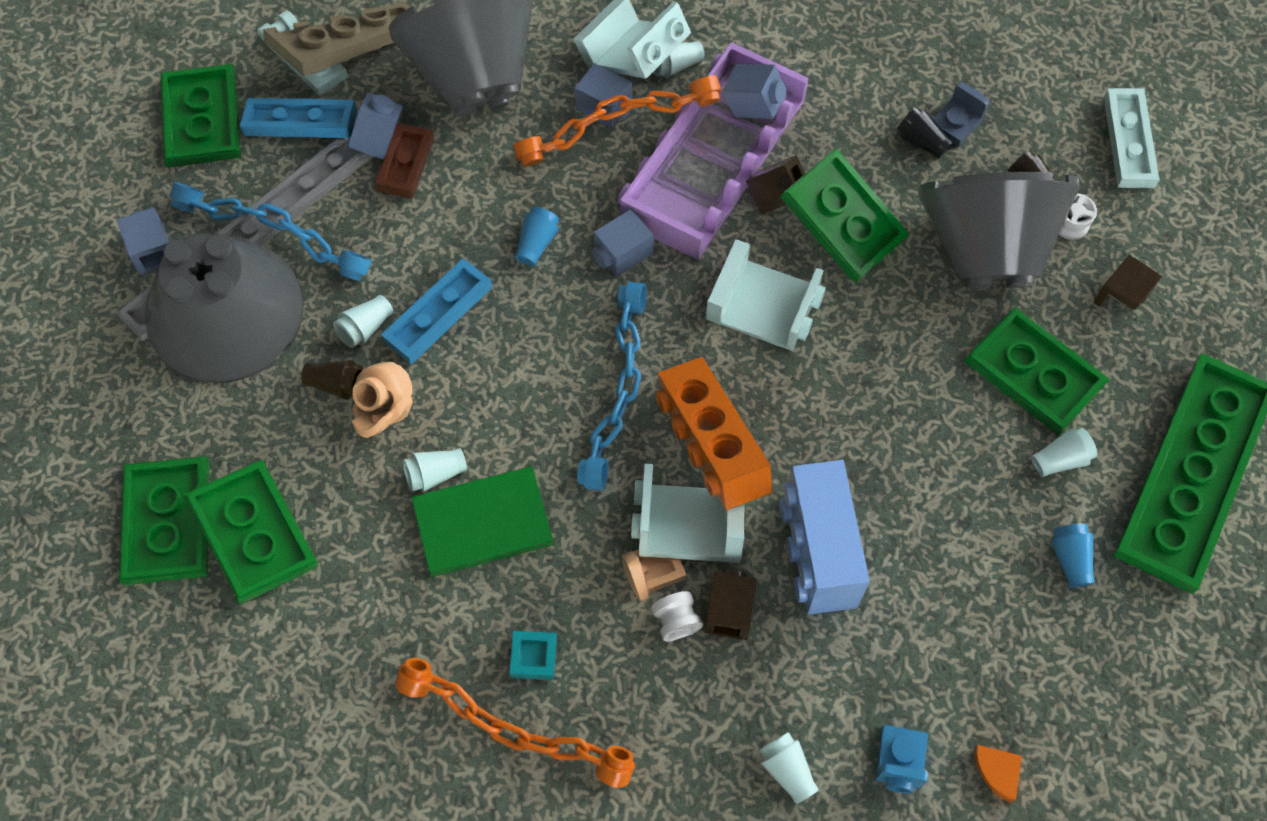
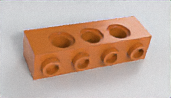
M699 357L658 372L660 389L655 391V396L659 408L663 414L669 412L671 415L670 421L679 441L682 439L686 441L687 453L693 467H701L703 470V480L711 497L718 496L725 510H729L773 493L770 463L704 358Z

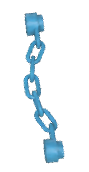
M173 183L169 197L172 198L171 206L193 213L196 207L206 211L211 219L217 221L235 219L241 213L255 215L262 224L277 230L287 229L300 237L301 245L315 261L320 263L330 261L340 266L339 274L357 281H361L362 276L368 274L372 259L344 249L340 257L331 254L330 246L318 232L313 229L303 230L291 222L290 214L281 208L267 203L261 204L257 209L243 207L242 203L236 198L218 199L207 204L201 201L204 194L203 191L186 184ZM235 204L231 206V210L235 211V213L215 215L219 213V209L215 207L216 205ZM268 209L283 215L285 219H279V224L267 220L263 217H267L268 212L263 210ZM313 236L325 249V252L320 251L317 255L306 241H311Z
M628 282L627 285H621L619 288L618 307L623 308L621 321L615 327V334L620 349L626 353V368L621 371L616 390L618 399L612 413L606 416L590 436L592 444L590 457L588 460H581L578 466V484L584 485L589 490L604 491L609 464L607 458H600L602 449L607 447L623 427L621 418L626 406L638 394L641 373L634 367V352L640 348L641 343L636 326L631 321L632 313L643 314L647 299L645 283ZM630 327L635 342L634 346L632 342H628L625 346L621 330L627 332ZM635 374L632 393L629 396L628 391L623 390L625 377L627 375L629 379H632ZM610 421L611 426L615 427V429L603 442L602 437L598 434Z

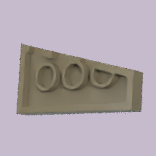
M403 2L361 10V17L357 18L343 16V14L329 16V23L310 26L308 21L293 23L294 30L279 33L276 27L263 29L264 42L301 75L315 74L322 69L347 62L351 58L370 51L379 50L383 46L394 43L390 37L389 25L410 6Z

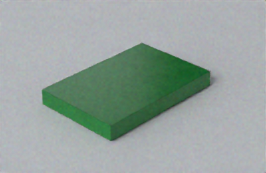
M226 64L160 73L163 150L166 167L241 158L234 65Z
M837 148L832 150L780 195L793 213L854 282L860 280L909 235L908 231Z
M1016 307L966 356L964 361L1059 436L1110 380Z
M207 456L123 464L119 582L122 585L208 577V543L184 497L185 493L209 483V459Z
M263 459L184 494L185 500L239 605L318 567L317 560Z
M533 466L412 497L431 578L554 545Z

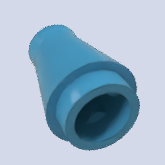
M532 207L529 213L524 214L518 249L514 258L520 263L535 267L538 259L559 231L557 226L559 218L549 210L540 207Z
M1071 524L1053 529L1054 539L1051 540V544L1065 573L1069 588L1095 584L1093 577V533L1088 532L1087 524Z

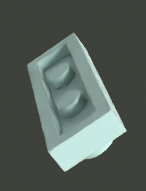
M1108 88L1104 95V103L1117 188H1155L1160 179L1145 90L1137 88Z

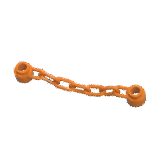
M711 75L693 81L689 84L691 93L681 97L673 92L656 90L643 98L629 100L624 95H617L602 100L596 105L595 112L581 120L573 118L567 121L554 135L553 141L543 144L540 136H534L513 144L516 159L522 162L523 167L540 163L544 160L542 154L554 149H569L583 135L585 127L599 119L606 121L628 113L631 108L647 106L653 111L675 113L683 105L698 101L699 107L716 103L720 100L719 93L722 91L716 75ZM654 96L674 98L671 102L672 107L653 105L657 101ZM620 100L623 101L620 103V107L623 108L622 110L606 115V109H601L605 105ZM574 124L573 128L579 131L565 144V140L559 138Z
M409 658L398 669L394 685L401 694L413 698L424 697L429 691L442 696L444 701L457 715L468 719L490 733V736L501 744L519 751L527 749L548 754L556 760L585 759L597 765L595 771L597 778L611 787H625L631 780L635 763L633 761V754L624 747L611 746L608 750H604L587 743L579 737H555L551 739L527 733L522 728L499 720L478 707L475 701L457 683L449 682L434 675L431 671V665L423 659ZM433 681L437 684L442 685L443 687L439 688L432 685L431 683ZM455 691L468 703L464 711L450 697ZM479 714L480 716L484 717L485 719L491 722V725L489 726L479 718L475 717V715ZM505 728L520 736L517 738L516 743L498 734ZM530 740L546 744L547 747L532 744ZM559 744H577L575 747L576 753H557L560 749ZM589 750L601 755L600 758L588 754Z

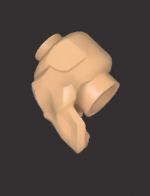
M381 362L363 369L357 376L353 387L355 404L352 408L355 419L351 422L355 431L360 436L368 438L379 434L388 428L389 425L397 423L408 416L413 403L411 398L412 383L408 373L400 365L394 362Z

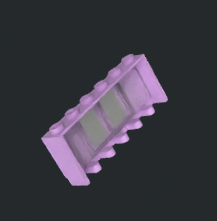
M732 42L723 54L718 53L708 76L716 75L721 90H723L736 64L775 65L782 81L785 83L787 92L774 118L734 117L722 91L719 93L720 100L711 105L699 107L698 101L683 105L677 111L674 124L670 130H664L660 134L654 153L651 157H644L638 167L637 177L632 184L627 183L624 185L618 197L620 215L632 209L653 233L654 239L697 260L701 258L748 187L746 180L760 169L805 101L809 79Z

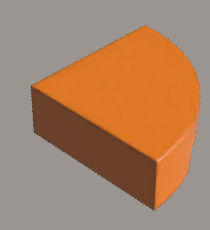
M977 745L974 748V761L983 780L996 796L1013 803L1017 796L1022 756Z

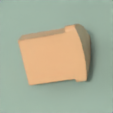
M639 550L629 551L621 555L627 579L640 601L648 599V594L686 579L687 574L680 559L639 556Z

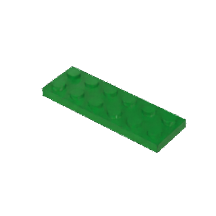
M1201 353L1197 357L1113 557L1192 595L1199 589L1267 416L1266 381Z

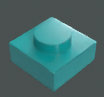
M513 631L510 677L554 680L557 633Z

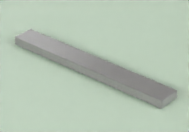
M336 138L249 208L257 209L261 204H271L287 211L291 216L292 222L373 156L348 147L350 138ZM268 209L263 210L268 212V216L263 217L267 220L279 224V219H285L283 215ZM241 213L238 218L232 220L216 234L263 245L281 230L262 224L255 215ZM152 284L116 312L118 318L142 341L148 337L145 323V308Z

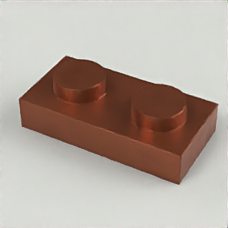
M397 123L375 181L377 192L413 199L434 142L433 130Z

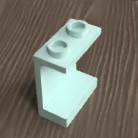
M613 0L573 40L587 67L591 68L596 63L613 73L647 78L691 34V31L677 2H672L653 22L638 20L630 0Z
M736 239L708 299L706 320L793 351L798 339L805 341L813 322V319L808 317L811 307L819 309L823 300L826 287L821 286L820 283L824 270L816 268L810 282L748 261L750 244Z
M645 464L644 480H635L634 505H642L641 514L633 513L631 539H640L639 556L741 563L744 542L745 504L725 510L718 496L711 497L706 488L652 485L653 464Z

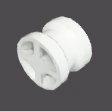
M1077 193L1059 236L1069 240H1077L1087 234L1090 225L1097 216V207L1091 198Z
M691 592L674 593L658 600L652 605L651 609L654 617L661 621L662 628L660 633L664 641H674L696 633L703 627L701 617L693 611L694 599Z

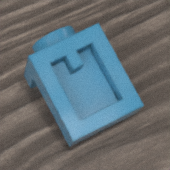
M883 725L875 780L886 782V789L897 793L911 794L914 792V788L920 789L927 782L928 772L924 771L928 733Z

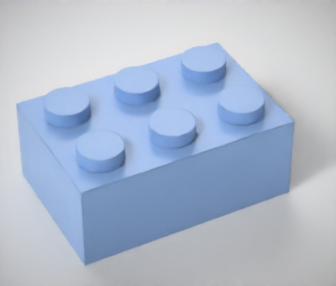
M844 460L793 466L789 481L783 484L784 498L779 499V510L782 522H789L792 537H787V552L790 562H797L800 577L794 578L798 603L805 602L807 615L856 609L870 580Z

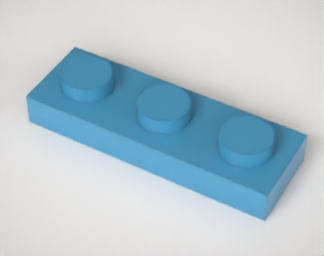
M248 98L241 119L240 129L244 136L351 138L358 109L354 100Z
M462 258L381 334L383 343L412 365L493 288L491 279Z

